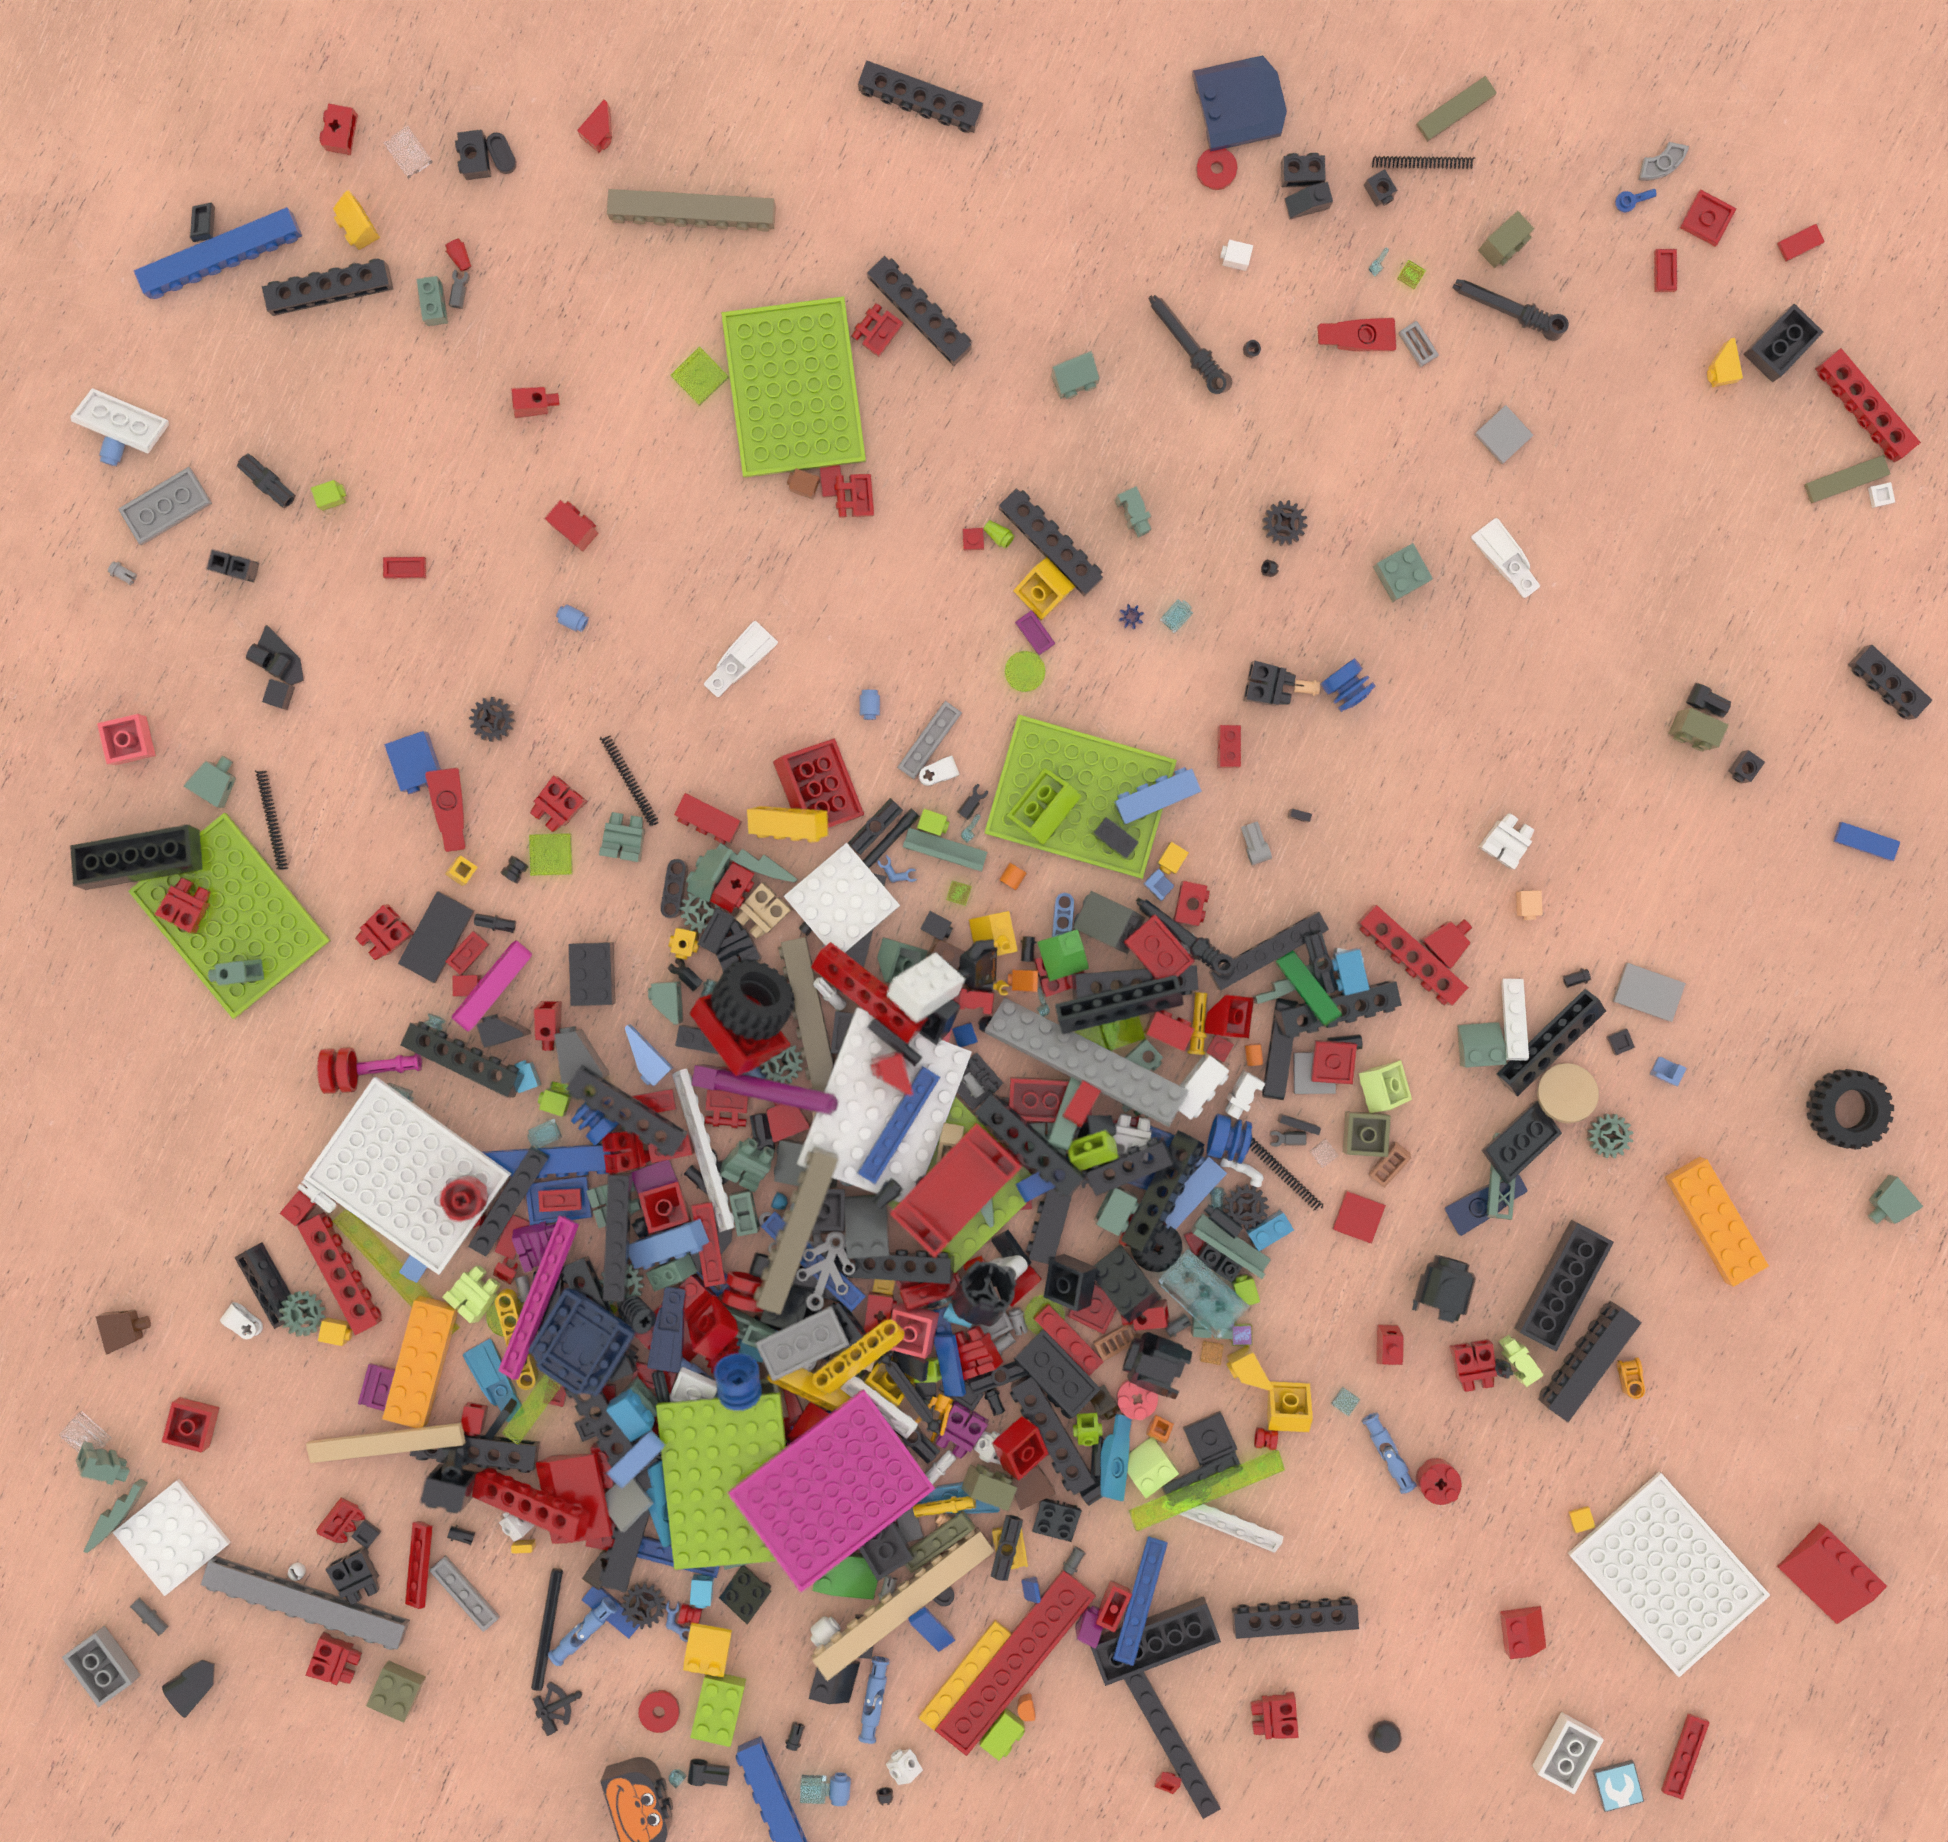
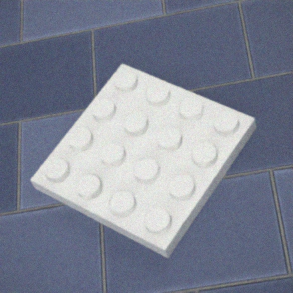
M848 843L844 844L784 896L825 946L831 942L844 953L900 907L899 903Z
M180 1479L112 1532L164 1596L231 1543Z

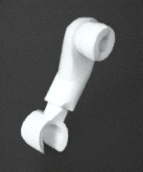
M1227 1157L1222 1159L1220 1167H1231L1237 1172L1244 1173L1252 1178L1250 1181L1252 1186L1261 1187L1264 1177L1259 1171L1248 1164H1239L1233 1162V1160L1228 1161Z

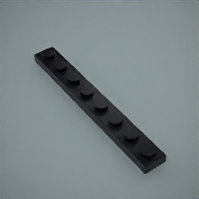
M1145 1672L1124 1679L1178 1776L1182 1779L1183 1785L1202 1818L1205 1819L1219 1811L1221 1807Z

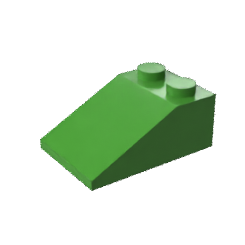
M853 1552L814 1582L812 1591L831 1596L873 1600L878 1581L862 1553Z

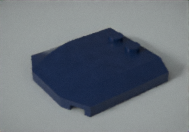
M1263 55L1192 71L1196 94L1198 93L1206 125V136L1210 152L1281 136L1287 109L1278 72Z
M566 1288L528 1351L530 1354H533L537 1361L536 1365L541 1372L574 1394L598 1396L637 1333L631 1326L580 1292Z

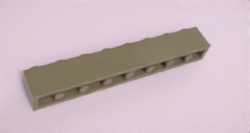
M608 189L607 215L615 223L633 221L635 224L643 225L645 222H654L655 225L664 226L666 223H674L678 227H686L687 224H691L698 228H707V225L716 226L718 229L736 227L738 230H748L749 228H757L758 231L767 232L769 229H774L776 204L774 198Z
M807 937L781 942L782 947H778L780 958L785 959L786 967H783L784 977L789 979L792 992H794L795 1007L792 1014L794 1020L798 1019L799 1023L796 1032L798 1040L802 1039L804 1046L800 1049L802 1059H806L808 1067L805 1068L807 1080L811 1079L812 1088L809 1089L824 1092L834 1067V1061L819 992L813 985L816 978L814 970L811 968L812 960Z
M813 1147L812 1152L808 1151L804 1162L807 1164L805 1171L800 1172L797 1183H800L797 1191H793L790 1198L791 1208L785 1211L783 1217L785 1224L783 1229H779L776 1235V1248H772L768 1257L770 1264L762 1272L761 1280L763 1282L761 1287L756 1288L754 1294L756 1307L781 1314L839 1160L837 1154L817 1147Z

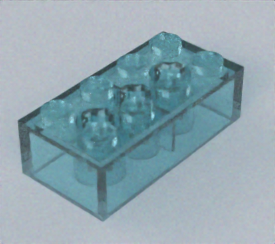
M1189 1249L1160 1277L1158 1282L1166 1292L1218 1341L1250 1307ZM1186 1277L1192 1279L1189 1283H1186L1184 1280ZM1201 1291H1202V1292H1206V1293H1207V1297L1204 1296V1297L1202 1298V1297L1200 1296ZM1217 1306L1222 1307V1311L1220 1310L1219 1312L1215 1309Z

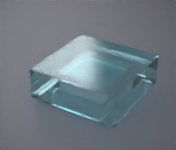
M1342 1387L1331 1404L1349 1416L1360 1399Z

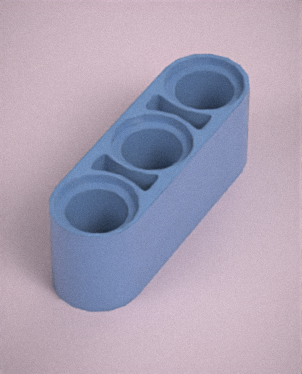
M1061 893L1055 899L1052 937L1072 931L1074 899L1068 893ZM1062 896H1066L1070 900V905L1067 908H1062L1059 905V899ZM1066 917L1068 926L1063 929L1059 928L1057 925L1058 918Z
M650 1430L607 1472V1475L622 1489L665 1447V1444Z

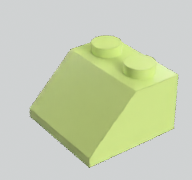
M1401 1060L1370 1068L1359 1073L1360 1084L1364 1091L1369 1113L1391 1110L1412 1100Z
M1149 1437L1129 1452L1127 1473L1145 1498L1179 1474L1176 1466L1156 1439Z

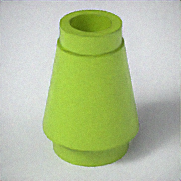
M991 520L983 528L999 547L1006 549L1014 540L1015 535L1012 534V530Z

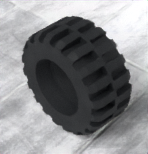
M748 960L735 962L725 969L713 989L711 1001L714 1012H717L716 1017L724 1023V1027L733 1030V1033L737 1036L740 1034L743 1038H753L754 1040L769 1039L780 1032L794 1010L795 997L790 983L787 984V979L783 975L778 974V970L775 968L771 969L768 967V964H760L754 960L750 962ZM744 994L755 998L762 1006L751 1002Z
M1839 1069L1833 1071V1074H1825L1823 1081L1818 1080L1814 1084L1816 1086L1815 1091L1810 1090L1809 1096H1811V1101H1807L1806 1107L1810 1108L1807 1118L1813 1121L1810 1124L1812 1129L1818 1131L1817 1135L1821 1139L1826 1140L1827 1143L1846 1149L1867 1148L1873 1145L1872 1141L1879 1142L1882 1139V1133L1887 1134L1890 1128L1887 1125L1889 1122L1892 1123L1894 1118L1891 1116V1111H1894V1105L1890 1104V1100L1893 1098L1891 1093L1885 1092L1887 1090L1886 1085L1879 1082V1079L1874 1075L1857 1070ZM1849 1090H1856L1864 1100V1115L1855 1126L1844 1128L1837 1121L1835 1106L1843 1093Z

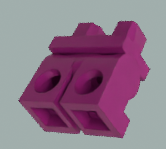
M546 1221L540 1222V1224L513 1229L512 1242L517 1255H519L524 1273L532 1271L533 1267L540 1266L556 1224L547 1225Z
M954 1400L944 1435H938L936 1444L945 1449L950 1441L955 1443L956 1446L952 1453L962 1459L967 1452L972 1451L974 1445L987 1428L989 1420L975 1411H972L970 1414V1409Z

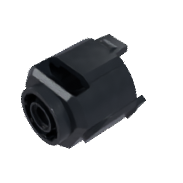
M1435 1255L1433 1262L1427 1264L1425 1273L1420 1276L1415 1299H1413L1412 1310L1417 1311L1420 1303L1438 1308V1319L1450 1323L1458 1321L1461 1314L1467 1315L1476 1282L1474 1273L1468 1271L1470 1264L1449 1257Z
M978 1260L966 1270V1274L955 1289L956 1293L952 1297V1307L958 1318L975 1325L981 1324L988 1327L995 1325L1014 1298V1289L1017 1284L1012 1271L1006 1272L1002 1267L994 1263L979 1262ZM991 1282L993 1287H996L1001 1298L1000 1301L993 1294L990 1286Z
M1146 1332L1142 1334L1140 1339L1133 1337L1123 1363L1122 1371L1128 1372L1127 1378L1130 1383L1164 1397L1176 1399L1179 1390L1171 1388L1174 1377H1181L1185 1363L1190 1364L1193 1352L1183 1348L1182 1344Z

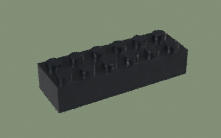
M188 824L70 845L73 886L84 890L203 870L200 831Z
M1571 1220L1514 1329L1557 1352L1614 1242Z
M1612 1301L1606 1303L1601 1308L1600 1316L1588 1326L1589 1331L1584 1337L1579 1338L1575 1350L1565 1357L1564 1365L1560 1370L1558 1369L1554 1372L1550 1384L1540 1391L1538 1400L1567 1423H1569L1642 1323Z
M1203 1596L1147 1618L1134 1666L1113 1660L1122 1627L1116 1629L1115 1633L1111 1631L1101 1635L1096 1649L1091 1646L1090 1648L1104 1685L1107 1686L1220 1643L1221 1640Z

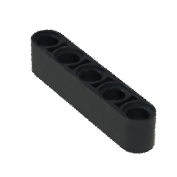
M1277 998L1274 1010L1297 1005L1298 1001ZM1275 1011L1262 1097L1284 1100L1294 1038L1280 1035Z
M755 1253L749 1274L761 1278L764 1268H768L770 1264L769 1256ZM799 1265L797 1271L805 1268ZM801 1271L799 1277L801 1279L806 1278V1272ZM795 1274L791 1287L814 1294L818 1280L811 1275L806 1281H799ZM825 1287L822 1294L823 1298L841 1302Z

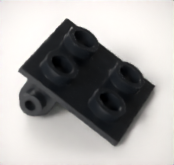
M975 1053L969 1059L963 1076L971 1071L979 1084L984 1086L985 1092L975 1099L973 1096H970L971 1092L962 1081L957 1090V1093L972 1110L1004 1084L978 1053Z
M1047 1498L1040 1501L1032 1532L1072 1542L1082 1512L1081 1508L1071 1504H1066L1065 1506V1502L1061 1505L1059 1500L1056 1503L1055 1500Z
M743 1565L722 1592L719 1599L748 1625L772 1592L770 1590L772 1586L768 1582L763 1583Z

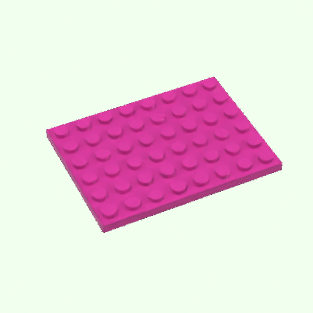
M862 1389L727 1491V1493L801 1593L935 1490V1488L868 1394Z

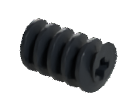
M630 1296L618 1305L619 1314L638 1334H645L654 1326L656 1322L655 1312L640 1297Z

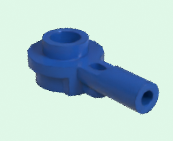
M1655 189L1636 195L1624 191L1616 197L1615 205L1621 212H1630L1636 203L1656 197L1657 193Z

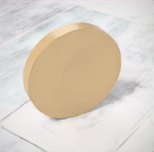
M1564 1063L1553 1066L1544 1073L1538 1083L1537 1098L1542 1110L1550 1118L1561 1123H1576L1584 1120L1594 1111L1599 1099V1090L1595 1079L1587 1070L1575 1064Z

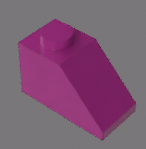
M1092 1605V1607L1088 1606L1079 1617L1075 1625L1077 1640L1096 1649L1103 1627L1096 1624L1099 1608Z

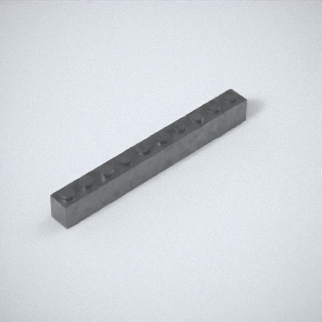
M217 1556L208 1561L201 1585L205 1586L209 1591H220L226 1593V1596L230 1598L239 1597L245 1599L249 1604H260L265 1606L267 1610L284 1612L288 1617H300L307 1623H318L324 1625V1628L328 1630H339L344 1632L346 1636L363 1638L367 1643L376 1642L382 1644L384 1648L389 1650L400 1647L410 1621L409 1619L364 1604L355 1603L350 1605L345 1598H340L339 1596Z

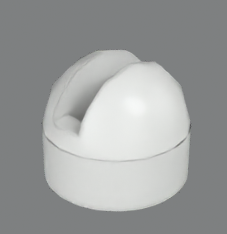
M298 1562L292 1564L288 1569V1577L294 1581L300 1580L306 1573L305 1566Z

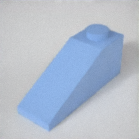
M628 1024L625 1027V1031L638 1070L642 1074L640 1078L647 1085L652 1084L655 1086L674 1067L631 1024Z

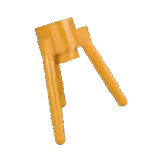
M938 1394L937 1398L932 1396L927 1406L931 1409L935 1405L934 1410L940 1412L938 1419L942 1422L940 1435L943 1436L949 1413L953 1406V1400ZM918 1416L915 1420L917 1424L922 1420L921 1417ZM936 1432L932 1433V1437L930 1439L932 1442H934L935 1437L937 1435Z

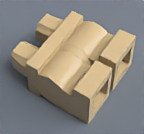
M764 882L740 907L741 910L736 916V920L742 925H745L750 918L756 923L749 931L756 939L765 933H769L793 910L780 897H777L769 905L768 903L777 894Z

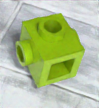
M1097 1413L1077 1414V1424H1073V1437H1077L1078 1445L1091 1446L1098 1444L1099 1436H1102V1423H1098Z

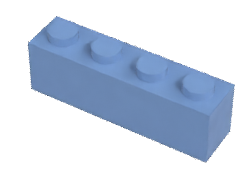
M1184 767L1174 771L1175 776L1171 778L1165 775L1156 779L1157 784L1150 787L1146 783L1137 787V792L1131 795L1128 791L1118 795V800L1114 803L1123 824H1127L1201 792L1193 770H1187Z
M1208 1155L1205 1157L1201 1156L1195 1162L1194 1166L1196 1167L1193 1174L1187 1178L1183 1193L1175 1201L1174 1211L1168 1215L1165 1221L1167 1224L1166 1228L1169 1229L1171 1226L1176 1230L1227 1174ZM1158 1207L1152 1210V1217L1158 1214Z
M701 1219L630 1243L629 1257L634 1269L643 1267L645 1270L655 1266V1262H659L660 1265L670 1261V1257L674 1256L675 1259L684 1257L688 1251L691 1254L703 1250L702 1246L709 1243Z

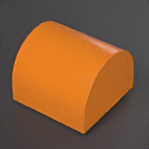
M1009 862L999 880L1012 889L1017 890L1027 873Z
M1261 1044L1245 1045L1247 1066L1262 1065Z
M1155 1415L1147 1428L1146 1435L1165 1444L1169 1439L1174 1424Z
M1032 1694L1022 1695L1017 1702L1018 1715L1024 1721H1034L1036 1715Z

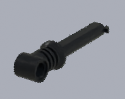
M1457 279L1452 287L1461 295L1518 319L1519 324H1522V328L1533 326V330L1536 328L1538 332L1542 330L1541 333L1550 341H1557L1568 329L1569 322L1564 315H1548L1549 313H1544L1542 309L1539 312V308L1536 307L1535 303H1532V305L1519 304L1467 280ZM1552 325L1558 326L1559 330H1555Z
M1151 295L1148 299L1152 304V309L1190 356V363L1192 364L1190 367L1200 371L1199 374L1203 375V379H1206L1205 382L1207 383L1208 390L1214 394L1230 390L1233 383L1232 378L1222 368L1218 369L1220 366L1213 360L1212 351L1201 348L1165 301L1156 295ZM1218 377L1223 381L1222 388H1219L1216 384Z
M1139 897L1137 898L1139 910L1149 918L1155 914L1175 938L1190 948V954H1192L1194 960H1202V963H1206L1207 967L1210 966V969L1221 979L1230 978L1234 974L1235 964L1233 958L1223 952L1220 953L1219 949L1216 950V947L1210 943L1209 938H1197L1147 899L1144 901ZM1221 963H1228L1230 967L1223 971L1219 969V965Z

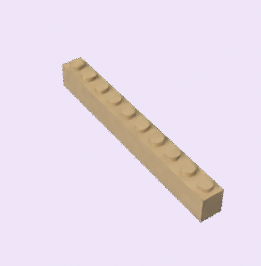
M976 1528L965 1535L960 1542H956L948 1547V1551L943 1555L939 1554L931 1559L930 1565L926 1568H919L914 1573L912 1579L901 1582L897 1586L898 1589L892 1594L889 1592L884 1595L877 1606L874 1607L872 1605L864 1611V1616L847 1624L848 1628L842 1633L840 1631L836 1632L830 1638L831 1641L825 1646L823 1644L818 1646L813 1651L812 1660L828 1681L991 1555L994 1550L980 1530Z

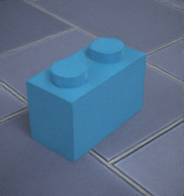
M1354 948L1334 953V959L1331 960L1333 971H1337L1339 978L1336 979L1338 991H1342V994L1346 996L1370 990L1361 950Z
M1281 1210L1262 1220V1224L1257 1223L1256 1228L1252 1226L1245 1230L1258 1251L1263 1250L1294 1231Z
M631 1388L611 1399L606 1409L630 1442L650 1431L655 1421L652 1412L645 1408L640 1397Z

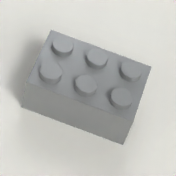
M105 1625L62 1657L98 1708L131 1685L140 1676V1673Z

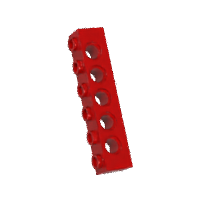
M1842 348L1835 351L1815 368L1819 378L1831 387V392L1842 400L1845 409L1853 413L1857 418L1858 424L1869 432L1872 441L1880 445L1884 450V455L1889 460L1896 462L1902 459L1921 443ZM1837 371L1841 372L1842 380L1837 377ZM1850 387L1855 389L1856 395L1850 392ZM1863 403L1868 404L1869 411L1864 409ZM1877 418L1882 421V427L1877 424ZM1890 434L1894 435L1895 443L1890 440Z
M1372 905L1357 922L1360 926L1359 930L1366 937L1372 936L1376 940L1374 944L1382 951L1386 949L1391 953L1389 957L1398 965L1402 963L1406 967L1405 972L1412 978L1417 977L1422 981L1420 985L1428 992L1432 990L1437 995L1435 998L1442 1005L1453 1006L1469 988L1379 906ZM1380 923L1385 926V932L1382 935L1376 932V927ZM1395 937L1400 939V946L1397 949H1394L1391 945L1392 939ZM1413 951L1416 958L1410 963L1407 960V954ZM1425 965H1429L1431 968V973L1428 976H1424L1422 973V968ZM1443 978L1446 981V987L1440 990L1437 983Z
M828 943L819 951L811 966L813 970L907 1044L920 1032L927 1017L916 1023L887 996L889 987L833 943Z
M323 1212L298 1225L297 1228L356 1336L381 1322L382 1313L378 1306H374L370 1290L364 1287L361 1273L357 1269L355 1270L352 1265L353 1259L350 1253L344 1250L342 1246L343 1240L338 1233H335L331 1217ZM319 1231H322V1232L325 1233V1235H326V1240H325V1241H322V1240L319 1239V1237H318ZM329 1249L335 1252V1259H331L328 1256ZM338 1268L345 1270V1277L339 1276ZM348 1286H352L355 1289V1295L348 1293ZM358 1304H361V1305L364 1306V1308H365V1313H364V1314L358 1312V1310H357V1305H358Z
M487 1468L476 1474L472 1492L473 1498L569 1541L575 1542L586 1536L590 1512L583 1510L582 1507L569 1504L562 1498L553 1497L546 1491L537 1490L528 1483H521L512 1476L503 1475L493 1468Z

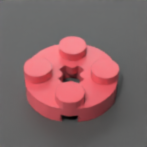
M1126 1380L1118 1389L1117 1403L1120 1411L1126 1417L1144 1420L1155 1411L1158 1404V1395ZM1141 1394L1142 1402L1133 1403L1134 1399L1132 1396Z

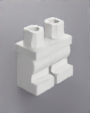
M1508 813L1501 821L1495 823L1478 847L1490 856L1496 857V860L1509 869L1515 870L1520 858L1532 843L1530 838L1533 835L1534 829L1523 824L1519 832L1516 831L1513 827L1518 818Z
M1243 1070L1233 1087L1232 1094L1229 1092L1226 1097L1229 1103L1225 1111L1239 1119L1243 1110L1249 1111L1251 1107L1249 1104L1254 1099L1256 1088L1262 1091L1265 1083Z
M1120 1114L1118 1122L1115 1123L1116 1135L1113 1136L1116 1141L1117 1152L1120 1155L1126 1153L1127 1149L1134 1145L1140 1147L1146 1144V1141L1151 1138L1152 1132L1150 1130V1119L1139 1117L1138 1127L1129 1126L1131 1115ZM1144 1153L1142 1155L1143 1159L1146 1161L1148 1158V1153Z

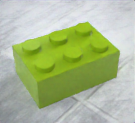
M705 1674L690 1738L731 1747L746 1678L724 1674V1677Z

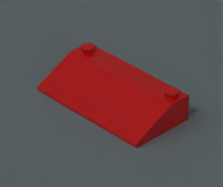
M976 1123L890 1212V1215L935 1258L985 1204L1022 1168L1023 1164Z

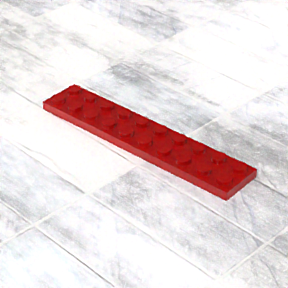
M1063 1569L1042 1594L1040 1603L1034 1604L1013 1630L1010 1637L935 1728V1732L967 1756L1096 1597L1095 1593Z

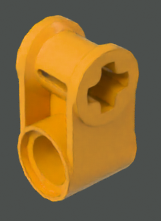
M1636 1357L1634 1360L1625 1362L1618 1360L1617 1371L1623 1393L1633 1399L1642 1398L1645 1394V1386L1640 1359ZM1632 1384L1637 1385V1390L1634 1393L1629 1391Z

